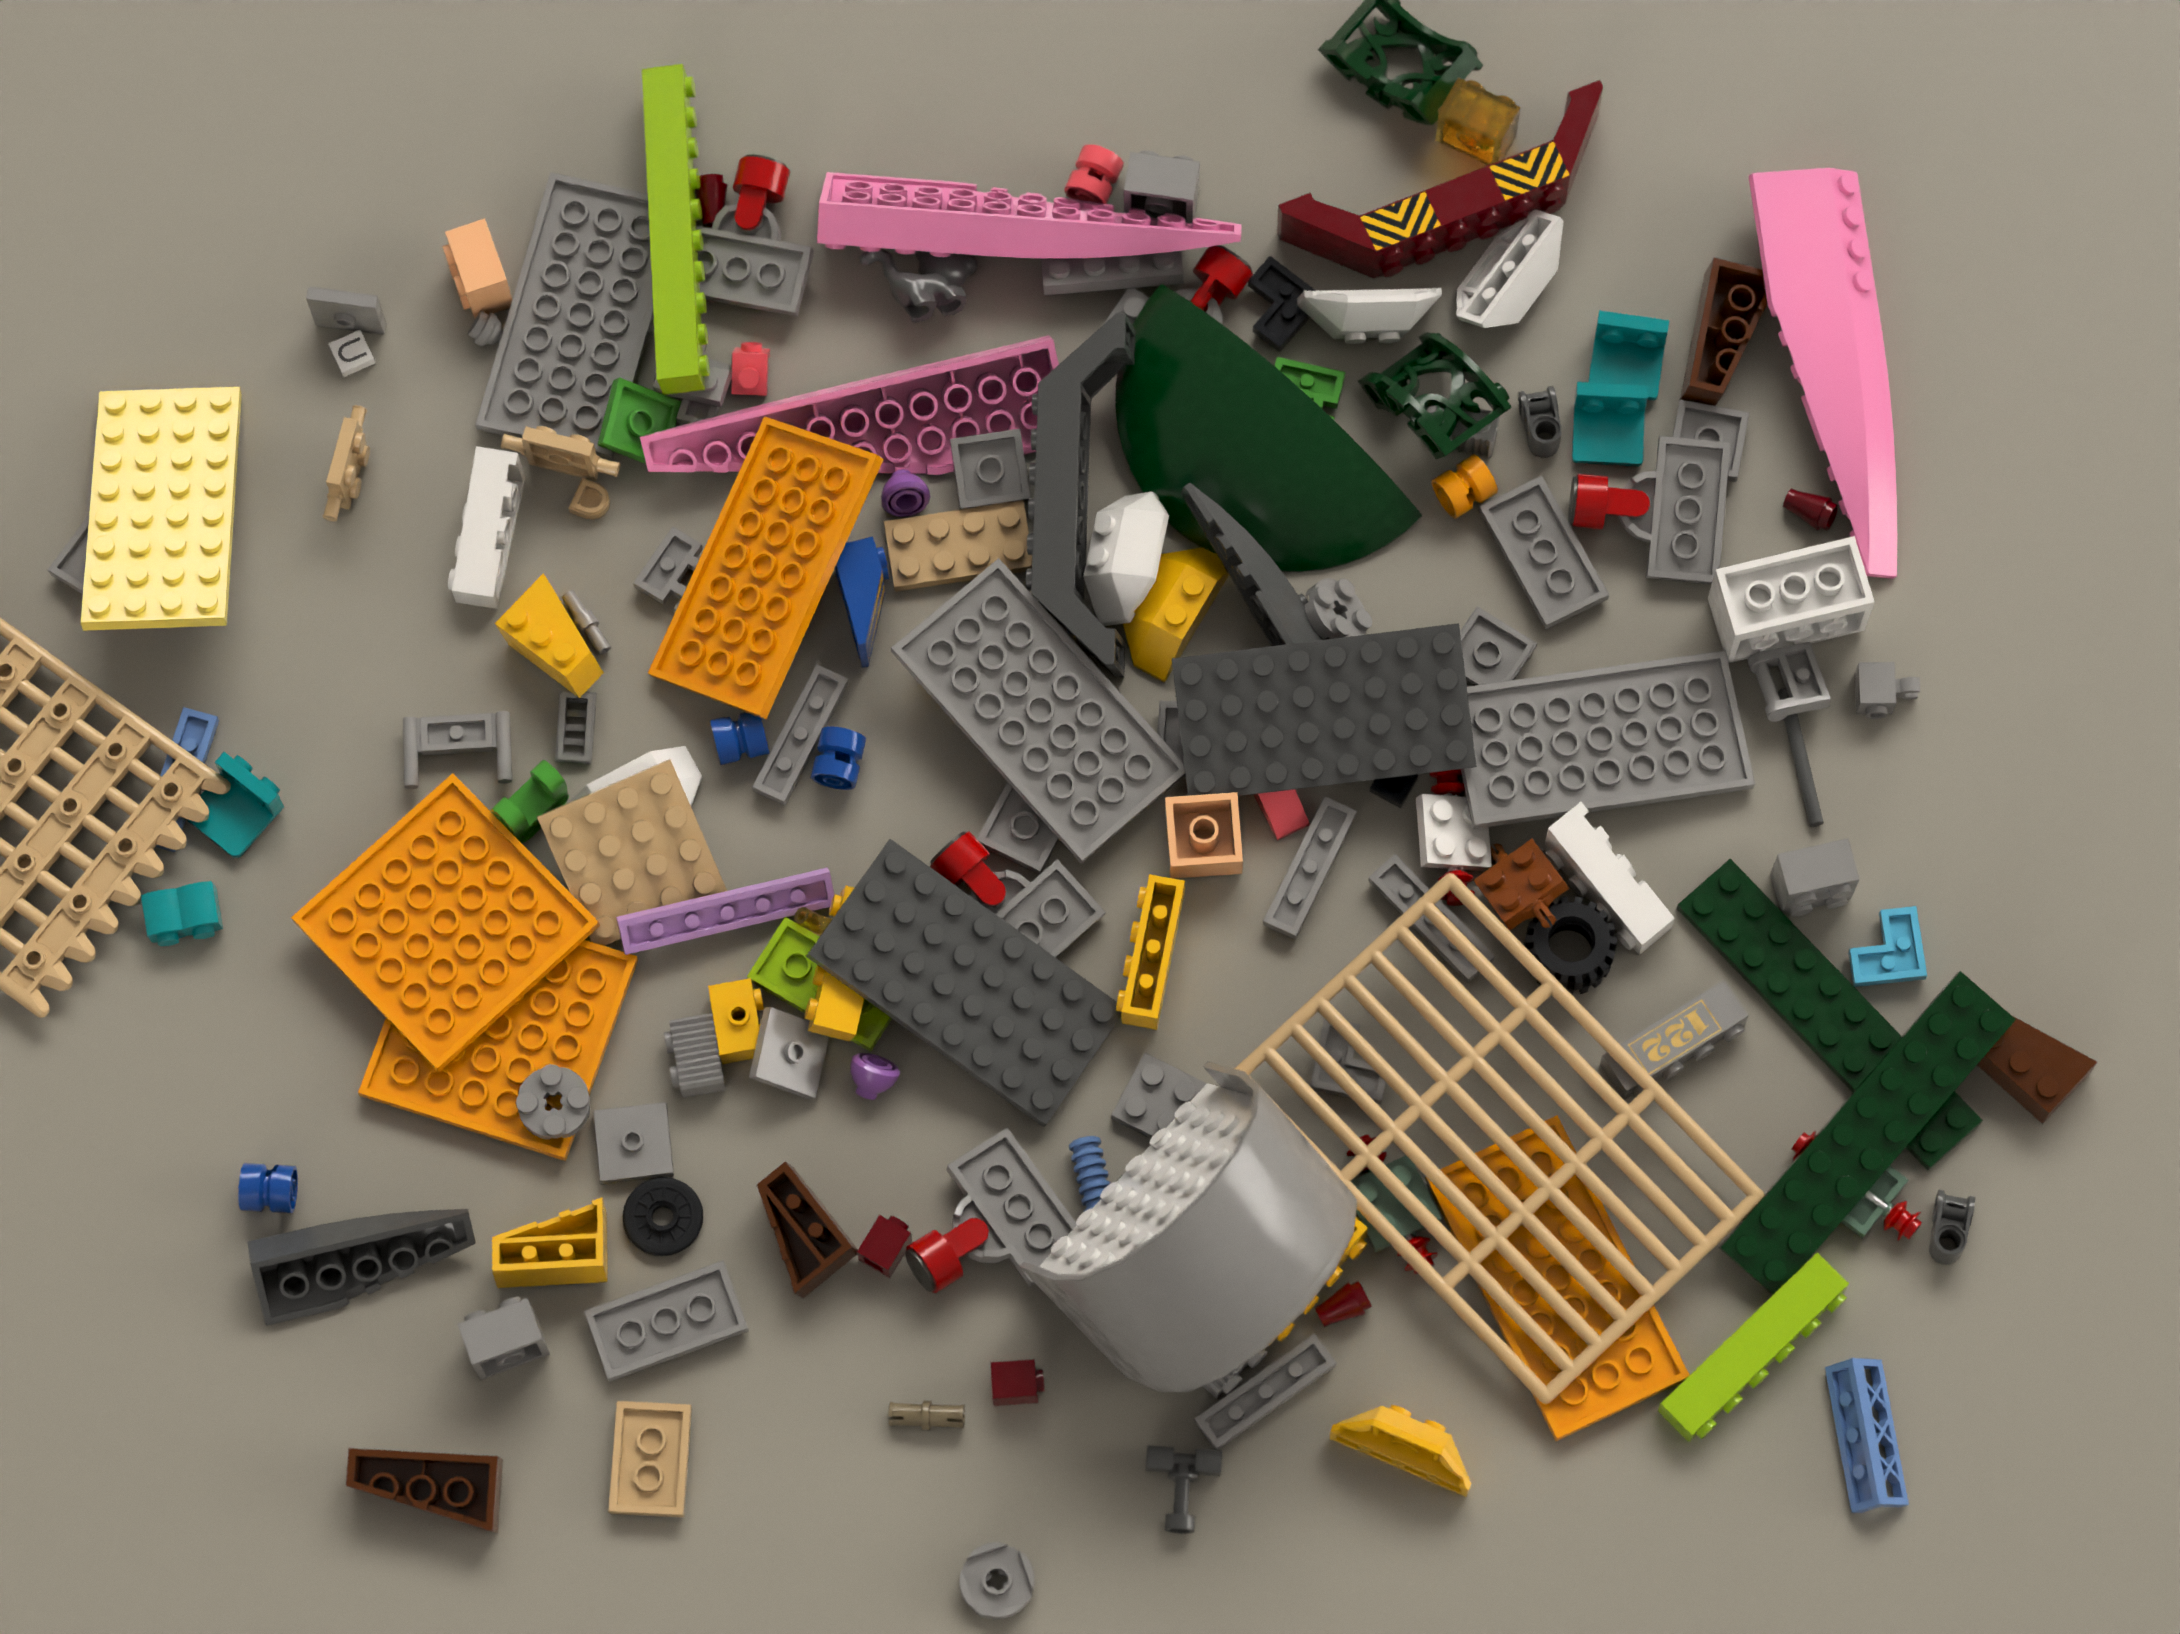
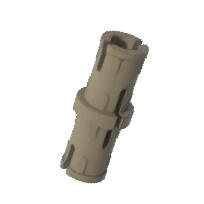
M924 1400L923 1404L890 1402L889 1417L891 1418H889V1426H922V1430H930L931 1427H956L963 1429L965 1425V1414H963L965 1412V1405L932 1404L931 1400Z

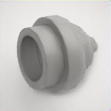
M481 311L471 325L467 335L474 338L473 342L479 346L500 343L503 333L501 322L492 312L488 315Z

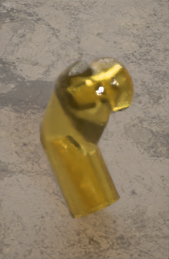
M806 907L799 908L794 918L797 924L820 936L832 920V918L820 915Z

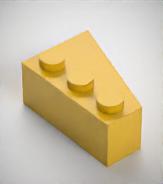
M544 573L495 622V625L509 646L578 698L604 673Z
M603 1197L592 1201V1204L570 1212V1209L559 1213V1216L537 1224L535 1221L493 1236L492 1273L497 1288L608 1282L607 1213Z

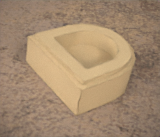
M582 477L569 505V513L591 520L601 518L609 510L610 499L608 492L602 485Z

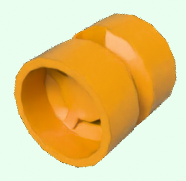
M1475 454L1456 464L1455 472L1447 470L1431 480V485L1437 499L1445 511L1454 519L1473 509L1474 501L1482 503L1498 493L1493 475L1485 463Z

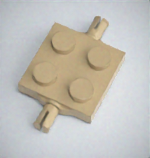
M353 405L350 418H343L326 483L329 492L327 493L328 500L322 517L329 521H337L340 508L349 510L352 498H358L361 489V478H358L361 466L366 467L369 460L370 446H367L365 433H362L367 409L359 405Z
M525 426L522 438L504 434L501 441V449L520 452L521 455L528 459L529 465L597 481L599 472L617 477L620 471V462L602 459L600 456H597L594 443H591L588 438L581 435L572 434L570 437L557 434L555 430L549 427L537 426L535 429Z

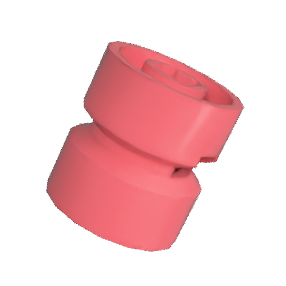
M1093 144L1085 145L1082 147L1075 163L1078 170L1071 172L1064 192L1070 199L1107 204L1113 191L1111 184L1117 182L1124 162L1117 154L1107 148Z

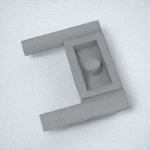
M499 711L496 713L403 718L404 788H419L418 753H422L425 756L494 751V748H497L498 783H511L510 712Z

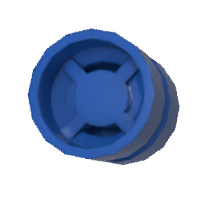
M743 712L739 714L738 721H733L730 717L710 720L720 765L740 760L742 753H746L749 758L770 754L760 717Z
M830 726L822 728L817 747L821 755L815 757L811 779L820 785L833 789H854L860 769L856 762L862 760L866 743L865 736L842 727Z
M244 1163L242 1165L238 1190L239 1208L241 1211L262 1212L265 1206H268L271 1212L292 1214L294 1212L298 1192V1171L296 1166L275 1165L272 1170H268L265 1164Z

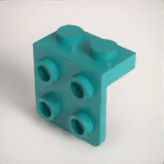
M223 752L217 758L215 764L220 775L230 782V790L226 794H216L205 790L200 796L209 808L208 820L194 822L187 819V821L230 856L239 858L281 812L284 805L278 795L280 789L265 776L261 780L251 773L253 770L252 766L242 757L236 755L233 759L226 752Z

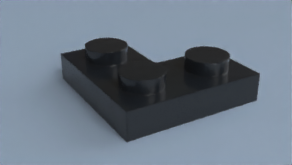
M1269 256L1248 281V287L1272 304L1253 325V332L1280 352L1310 319L1297 305V298L1304 291L1316 290L1273 257Z

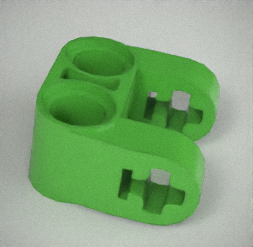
M544 759L530 771L531 778L509 799L503 797L491 809L499 821L521 843L528 841L541 829L537 816L566 804L569 798L564 778Z

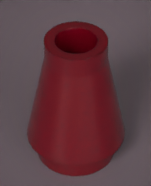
M720 174L700 175V189H695L696 199H699L701 204L704 227H712L716 215L725 206L728 184L724 183V176Z
M1793 488L1788 491L1783 502V508L1790 510L1816 530L1821 528L1827 531L1833 524L1839 505L1833 503L1830 497L1805 493Z
M1359 1280L1352 1284L1348 1281L1322 1304L1315 1307V1310L1323 1326L1326 1327L1336 1322L1365 1315V1310L1371 1308L1372 1304Z

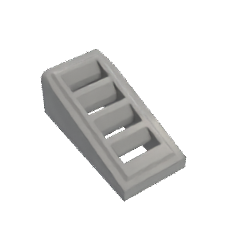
M569 690L559 691L555 762L591 764L596 714V692H585L578 698ZM568 703L587 704V711L568 710ZM567 717L586 718V725L567 724L566 719ZM565 731L586 732L585 739L565 738ZM564 745L585 746L584 753L564 752Z

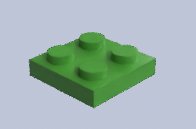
M620 377L613 380L597 445L646 464L640 436L674 428L681 401Z

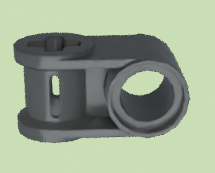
M1549 386L1546 391L1529 394L1519 391V412L1524 423L1530 451L1541 458L1553 456L1560 447L1562 433L1554 387ZM1546 432L1551 434L1553 438L1543 440L1537 435Z
M1938 1190L1933 1208V1226L1929 1244L1930 1255L1936 1262L1942 1265H1950L1960 1258L1967 1244L1968 1232L1974 1213L1975 1196H1969L1966 1199L1946 1195L1944 1190ZM1943 1237L1952 1239L1957 1249H1944L1940 1245L1939 1239Z

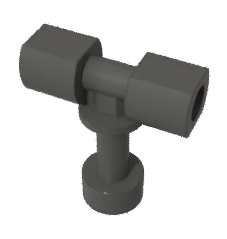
M1148 1445L1146 1471L1168 1472V1479L1175 1481L1173 1513L1166 1514L1165 1531L1179 1534L1195 1532V1516L1188 1514L1190 1482L1197 1481L1198 1475L1220 1476L1222 1451L1196 1449L1195 1454L1174 1453V1447Z

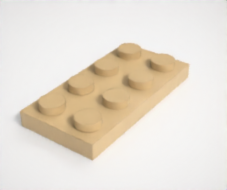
M1024 500L884 521L895 592L973 580L998 558L1013 574L1026 572L1027 568H1032V555H1028L1027 552L1029 530Z

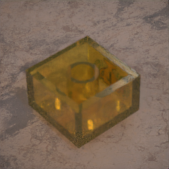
M1458 77L1439 110L1436 141L1486 165L1496 163L1504 159L1516 138L1521 107L1517 106L1507 96H1497L1486 91L1476 81H1465Z

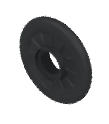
M659 1177L640 1184L629 1195L623 1209V1226L629 1240L641 1251L655 1256L677 1254L689 1247L697 1238L703 1223V1208L699 1197L690 1186L674 1178ZM662 1207L669 1208L673 1212L672 1221L665 1226L655 1224L652 1219L653 1213Z

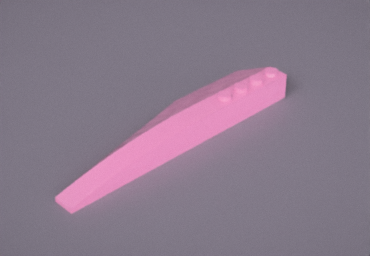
M1835 168L1752 173L1748 177L1769 310L1772 317L1777 316L1782 329L1778 333L1782 346H1788L1794 362L1790 369L1794 380L1797 379L1805 394L1801 396L1805 411L1820 452L1825 451L1830 466L1826 469L1830 481H1836L1842 500L1838 501L1842 514L1846 515L1851 522L1853 530L1849 534L1850 537L1855 536L1866 575L1893 579L1897 577V493L1893 421L1882 327L1857 172Z
M830 172L826 173L819 201L817 243L825 244V247L830 249H843L847 245L860 246L861 250L867 252H877L881 248L895 249L896 253L905 255L914 254L916 251H926L935 257H948L952 253L1014 258H1103L1166 253L1241 242V224L1195 218L1191 224L1185 223V218L1170 213H1165L1158 216V218H1151L1145 214L1143 209L1130 208L1128 213L1114 212V205L1057 197L1052 203L1047 202V198L1041 194L1027 192L1019 197H1012L1011 194L1007 193L1008 189L993 187L991 192L977 191V184Z
M1044 336L711 417L640 436V441L648 472H739L764 416L879 455L884 460L878 473H894L897 470L904 469L910 471L911 474L941 475L954 472L950 439L1020 429L1024 455L1036 452V450L1031 449V430L1037 429V415L1032 413L1033 394H1038V383L1055 369L1059 363L1053 339L1050 336Z

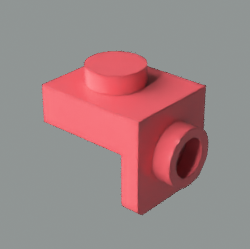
M743 342L741 347H735L733 350L731 394L760 396L768 394V359L770 357V349L762 348V343Z

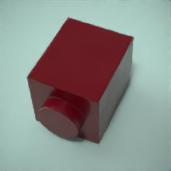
M879 1215L857 1250L858 1260L890 1278L903 1258L906 1247L912 1243L911 1232L907 1231L909 1226L894 1216L886 1219Z
M1035 1359L990 1362L994 1406L1038 1403L1037 1392H1045L1043 1369L1036 1370Z

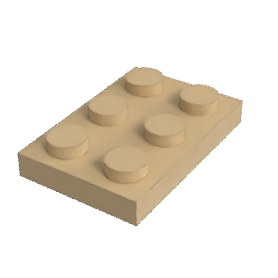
M617 1401L608 1510L610 1514L684 1517L692 1416L691 1404Z

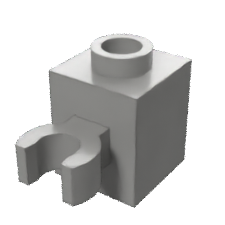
M1858 662L1854 673L1856 715L1866 714V717L1870 719L1885 718L1887 714L1893 713L1896 697L1902 699L1918 698V693H1920L1919 677L1895 679L1894 662Z

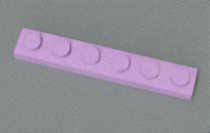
M823 868L618 916L616 919L624 954L627 955L830 907L834 890L830 871L828 868Z

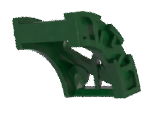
M1364 0L1330 40H1326L1318 49L1347 80L1350 81L1355 77L1359 83L1368 87L1365 94L1387 109H1390L1392 105L1397 106L1404 111V118L1432 126L1441 117L1438 109L1472 70L1479 71L1483 67L1482 62L1477 58L1478 53L1471 44L1448 38L1430 29L1408 13L1401 6L1400 0ZM1376 7L1389 20V23L1382 25L1375 16L1374 28L1376 34L1372 35L1363 21ZM1359 28L1363 37L1347 44L1345 41ZM1394 47L1417 48L1423 62V74L1405 73L1392 80L1386 77L1388 64L1383 49ZM1372 51L1380 61L1377 67H1371L1366 63L1369 60L1374 61ZM1447 62L1452 63L1451 65H1444ZM1413 83V88L1409 89L1404 87V85Z
M1426 332L1419 336L1422 343L1381 373L1370 372L1359 379L1358 382L1377 410H1386L1396 417L1401 413L1406 415L1410 419L1407 422L1408 427L1419 437L1437 460L1448 455L1456 447L1508 411L1511 405L1508 402L1509 395L1505 388L1498 382L1494 384L1467 354L1440 333ZM1435 372L1451 373L1452 384L1449 399L1433 393L1423 394L1414 398L1420 385L1418 376ZM1476 397H1481L1486 400L1493 410L1476 421L1462 410V407L1472 413H1480L1479 405L1473 402ZM1436 406L1435 412L1429 413L1427 411L1429 407ZM1459 420L1467 429L1450 440L1449 437Z

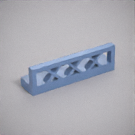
M1851 1358L1825 1367L1851 1512L1863 1513L1879 1507H1903L1909 1505L1882 1359ZM1864 1369H1870L1872 1387L1866 1381ZM1872 1406L1878 1411L1879 1423L1873 1418ZM1879 1442L1885 1448V1460L1880 1455L1878 1447ZM1886 1479L1892 1485L1894 1497H1888L1885 1485Z

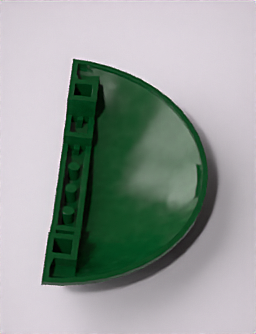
M1163 284L1147 300L1133 323L1135 329L1134 365H1125L1117 373L1115 392L1117 429L1123 453L1143 493L1154 492L1157 494L1159 501L1169 515L1168 523L1175 530L1199 547H1203L1216 554L1181 495L1183 487L1191 483L1221 506L1247 530L1282 572H1307L1333 568L1364 558L1390 544L1422 517L1419 510L1394 481L1343 428L1297 385L1241 338L1192 302Z

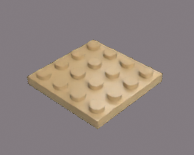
M670 759L537 816L569 892L599 921L600 927L589 936L590 941L605 946L621 939L616 919L618 916L727 891Z

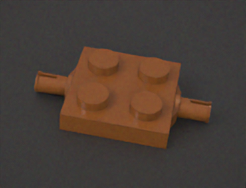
M1530 839L1509 855L1501 844H1493L1499 852L1497 854L1492 846L1490 847L1491 857L1496 864L1473 880L1509 930H1512L1524 920L1535 916L1544 928L1551 927L1545 917L1549 919L1552 925L1556 922V918L1547 907L1550 906L1555 898L1570 889L1533 839Z

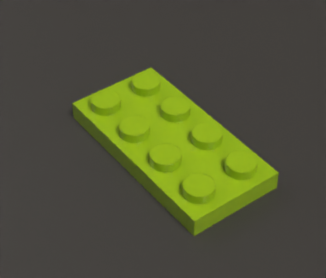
M785 917L748 973L747 979L751 978L753 984L805 1013L809 999H815L818 985L813 984L817 964L807 958L806 955L820 936ZM864 999L857 1033L851 1041L871 1052L892 1018Z

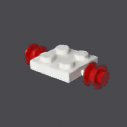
M1461 769L1429 773L1430 777L1437 779V784L1431 787V792L1436 795L1421 794L1416 797L1421 867L1448 869V872L1439 877L1438 881L1446 874L1453 873L1467 886L1468 883L1474 880V877L1463 870L1485 872L1492 867L1489 827L1473 829L1467 797H1458L1459 794L1465 791L1464 783L1459 782V777L1462 776ZM1451 891L1441 898V900L1447 901V905L1450 906L1464 905Z

